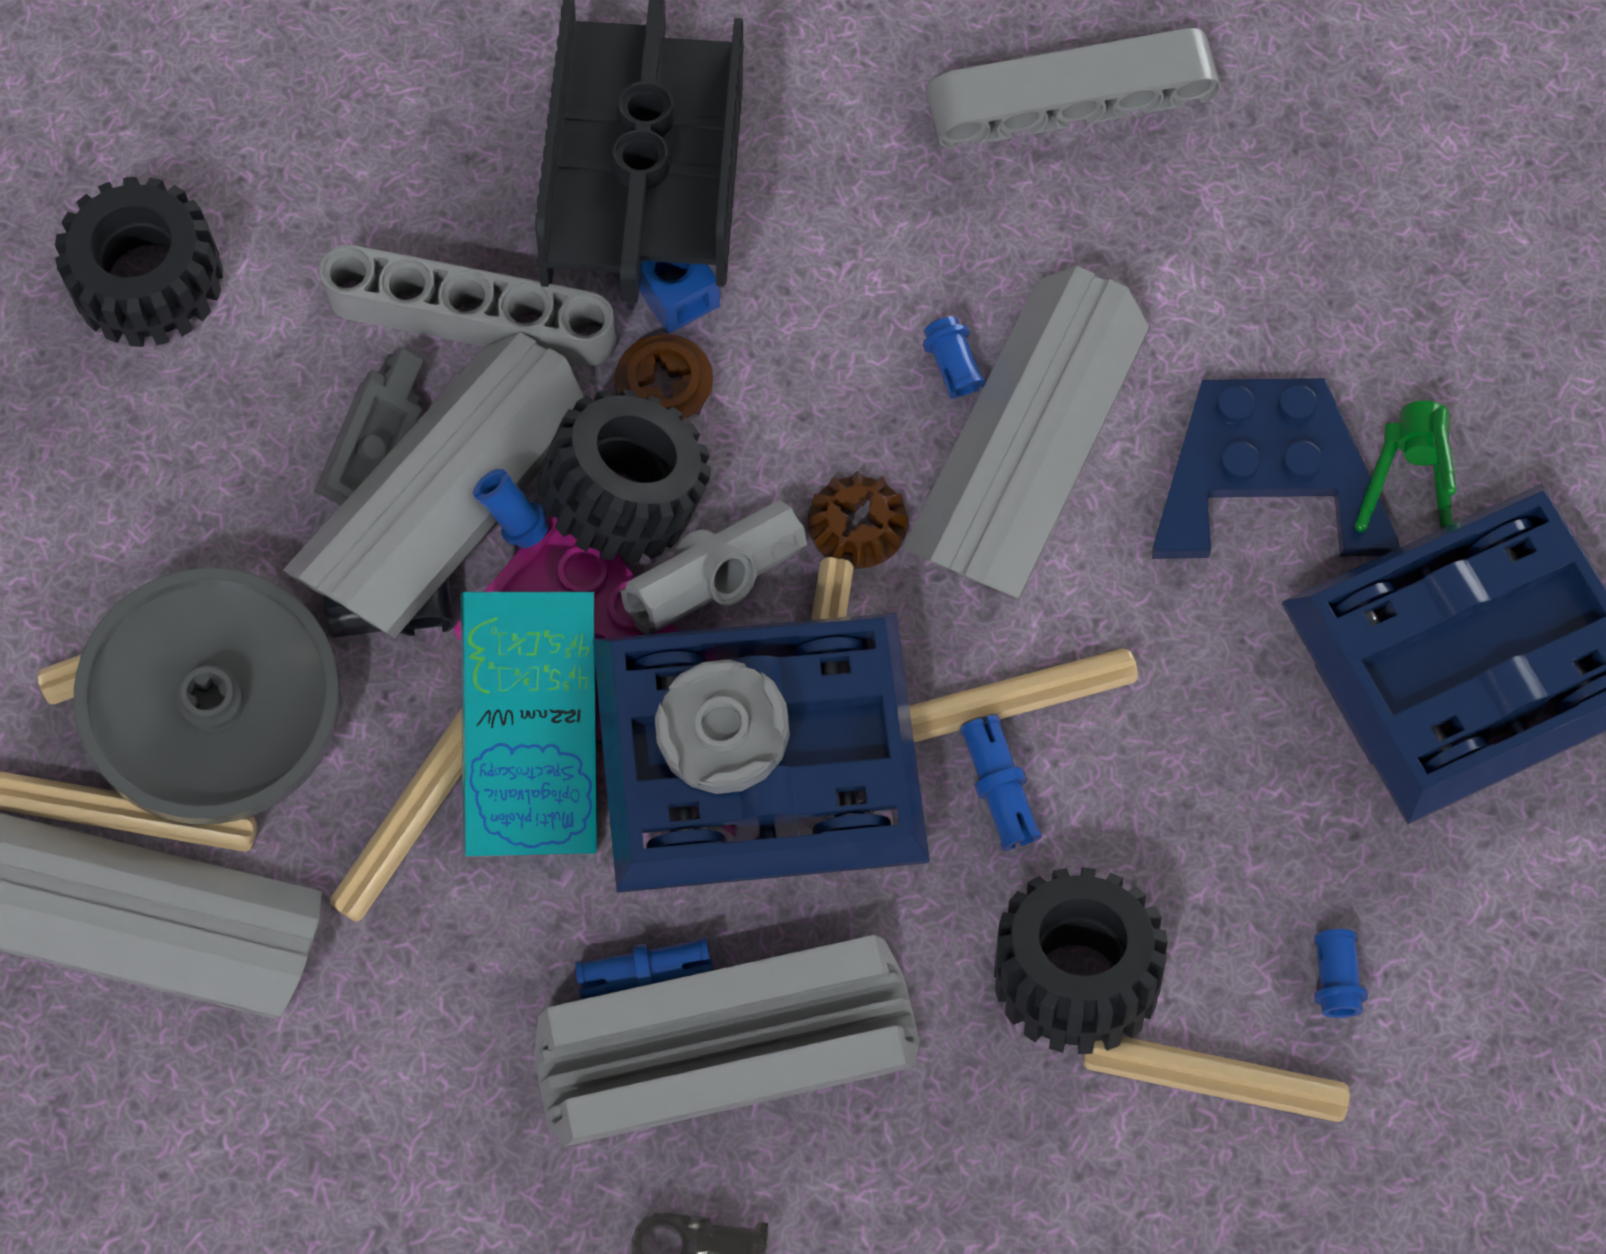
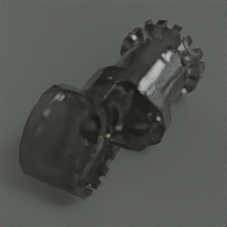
M666 1212L665 1214L654 1213L652 1216L644 1218L638 1224L631 1240L632 1254H643L642 1244L644 1238L655 1229L665 1228L672 1230L679 1236L682 1242L681 1254L765 1253L767 1249L768 1223L757 1222L754 1228L714 1225L710 1217Z

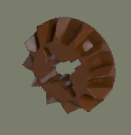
M672 334L651 335L632 344L618 361L614 379L616 394L619 396L622 389L635 391L637 397L646 399L649 394L661 399L659 405L669 410L674 407L683 414L681 421H683V419L693 414L700 415L704 403L709 395H712V367L706 354L694 342ZM657 362L661 363L662 369L666 370L670 378L680 377V380L673 383L672 398L667 399L666 394L662 395L659 387L649 388L646 386L655 382Z
M856 471L851 477L839 480L832 477L828 485L819 494L814 493L808 515V530L813 544L825 558L833 557L848 560L852 563L853 569L877 566L891 558L899 550L907 533L908 516L903 504L901 493L897 494L891 489L883 477L876 480L864 477L859 471ZM870 501L868 520L874 525L869 527L868 525L860 524L846 538L847 516L843 512L847 510L855 513L859 510L860 506L864 507L866 502Z

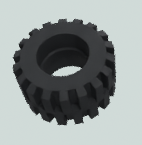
M137 177L123 178V185L114 188L109 181L98 186L100 194L91 198L88 194L83 195L76 201L80 209L78 213L67 212L61 222L66 233L56 235L55 248L59 256L55 257L63 282L86 324L95 332L101 328L105 338L118 343L122 334H124L130 346L143 347L144 336H152L157 346L169 343L167 332L177 328L182 337L191 332L193 328L189 319L194 315L201 321H204L211 312L206 298L215 301L219 298L221 287L217 278H223V266L208 223L195 200L189 201L185 191L176 185L166 190L163 180L151 177L146 185H140ZM144 245H158L169 249L165 259L155 269L146 274L135 277H120L110 274L115 262L124 253L133 248Z
M622 389L619 396H615L610 390L598 391L594 399L585 396L578 400L573 410L568 409L562 418L539 470L541 476L537 483L538 495L545 497L541 506L546 516L557 518L554 528L563 537L570 534L576 538L575 546L587 552L589 547L600 551L599 558L613 561L616 555H622L626 562H639L643 553L650 559L660 556L665 547L672 548L678 542L702 499L711 475V467L706 465L710 457L707 446L697 443L701 434L693 424L685 425L681 421L683 417L681 412L674 407L668 410L659 405L661 399L649 394L646 399L639 398L636 392L632 390ZM611 469L621 471L635 479L637 482L625 479L616 474L615 472H613Z
M1081 867V874L1076 876H1070L1067 868L1053 870L1052 880L1046 882L1041 876L1032 879L1027 884L1026 894L1017 891L1009 900L1008 913H1002L998 927L994 977L996 978L995 992L998 1002H1006L1005 1015L1012 1025L1022 1021L1025 1023L1024 1036L1035 1043L1041 1036L1050 1039L1049 1049L1062 1053L1065 1044L1077 1045L1078 1054H1093L1094 1042L1102 1040L1106 1051L1120 1046L1122 1033L1131 1039L1142 1030L1144 1018L1151 1019L1156 1009L1167 959L1166 930L1160 929L1162 917L1156 906L1144 908L1146 894L1135 886L1127 891L1122 888L1124 878L1112 873L1109 874L1106 880L1095 877L1096 869ZM1082 945L1104 955L1114 967L1096 975H1074L1056 967L1048 960L1046 955L1062 946Z

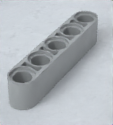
M1186 28L953 70L931 80L926 87V93L940 145L946 149H954V143L971 140L972 145L1013 138L1012 132L1029 130L1030 134L1068 128L1070 127L1069 122L1086 119L1087 124L1127 117L1126 112L1143 109L1145 114L1183 107V101L1200 98L1201 103H1205L1218 95L1221 90V82L1206 33L1201 29Z
M342 245L333 248L324 256L320 263L319 274L329 305L338 316L348 320L484 347L522 332L536 340V344L547 350L550 348L565 356L568 363L580 366L602 364L613 355L616 349L617 336L613 309L602 295L594 292L550 283L549 287H542L539 281L356 245ZM351 279L363 280L352 288L340 287L344 282ZM408 291L422 292L418 297L411 300L399 299L403 293ZM468 302L482 304L476 310L470 312L457 310L462 304ZM526 314L541 316L537 321L529 324L516 321ZM586 325H594L601 328L592 335L575 333L579 328Z

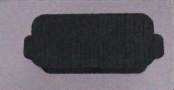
M563 0L555 66L553 69L554 82L551 85L552 98L549 101L550 114L547 117L548 129L545 133L546 145L543 149L535 218L538 250L537 267H539L542 287H549V283L552 284L554 268L620 272L621 301L638 303L642 261L716 265V286L724 287L726 285L743 92L744 43L742 18H734L732 42L665 38V0H649L646 25L576 21L575 1Z

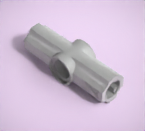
M778 500L717 534L702 529L693 531L679 543L673 558L626 583V587L620 590L624 609L633 619L637 629L644 634H653L713 600L721 605L738 603L747 596L753 587L756 576L798 554L800 548L807 545L804 526L798 521L792 507Z

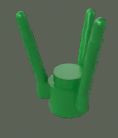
M1427 400L1414 401L1401 409L1399 423H1388L1385 425L1384 445L1354 527L1356 531L1364 532L1367 529L1397 449L1404 453L1405 459L1411 464L1418 466L1433 465L1441 529L1453 524L1451 496L1456 493L1457 489L1449 441L1450 413L1443 404Z

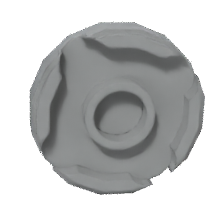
M729 659L703 662L681 673L669 686L670 691L664 696L662 704L661 702L655 716L656 738L659 750L671 772L690 787L714 794L743 791L766 779L783 758L790 737L786 702L773 680L762 672L760 674L755 669L747 668L744 663Z

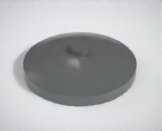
M194 568L174 572L147 582L129 593L103 617L94 629L80 657L74 683V712L79 735L87 754L102 777L116 792L136 807L152 815L186 824L207 825L238 821L261 813L287 798L310 777L321 762L333 738L340 708V682L337 665L330 643L316 618L304 604L279 585L249 572L228 568Z

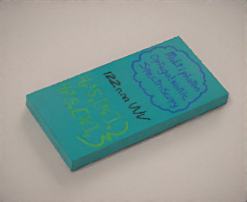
M594 592L461 593L463 856L597 853L595 656L593 644Z

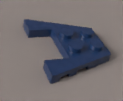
M1325 378L1202 380L1153 544L1152 559L1209 558L1211 540L1208 498L1333 496L1335 498L1340 556H1383L1400 548L1399 538L1380 497L1371 515L1367 529L1364 532H1358L1354 527L1371 477Z

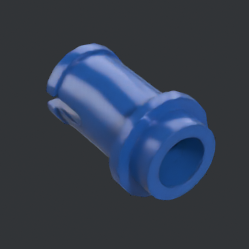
M956 316L944 317L929 324L924 329L926 339L923 341L922 346L927 353L933 354L946 385L948 397L956 399L979 391V387H984L986 381L979 371L967 342V337L970 334L968 326L960 324Z
M504 469L490 471L477 482L473 495L479 503L486 507L502 527L501 535L507 543L518 545L520 548H530L544 538L549 525L542 506L538 503H531L513 483L510 475Z
M1331 929L1319 932L1320 935H1314L1320 979V990L1314 993L1315 1003L1322 1006V1014L1326 1017L1347 1018L1357 1016L1363 1012L1362 1003L1368 999L1367 989L1360 987L1356 948L1357 933L1348 929Z

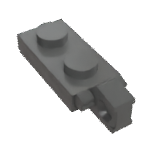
M400 348L399 352L387 355L379 373L374 370L367 373L363 382L359 384L314 492L341 506L417 423L422 407L418 406L420 396L411 392V388L423 362L422 358L404 348Z

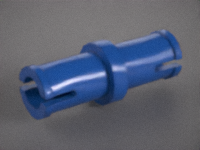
M990 715L985 718L986 724L983 723L981 717L963 725L959 731L961 736L964 737L979 779L974 784L978 798H986L1001 840V848L1003 851H1009L1016 848L1015 843L1020 842V845L1024 846L1038 841L1042 838V834L1036 825L1022 786L1027 782L1025 772L1022 767H1015L1000 725L999 716Z
M704 937L696 941L649 949L648 944L645 943L634 945L632 953L584 962L583 960L576 961L577 983H581L582 987L579 988L581 1000L713 971L712 958L709 957L708 939Z

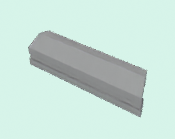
M1074 266L1037 280L903 549L1017 599L1021 598L1145 341L1149 325L1127 286L1110 279L1109 281L1094 276L1095 273L1079 266Z
M522 332L486 346L290 561L283 571L319 594H324L333 601L340 603L353 613L359 615L364 621L395 639L496 523V520L486 507L479 503L473 495L477 482L490 471L504 469L518 489L523 491L539 473L562 418L568 409L573 410L576 402L584 397L566 357L550 348L547 350L536 344V340Z
M0 813L1 952L276 1020L283 1016L302 977L312 940L318 927L322 891Z
M871 935L547 1007L538 1016L534 1060L547 1125L561 1144L567 1147L916 1068L920 1039L904 974L885 939Z

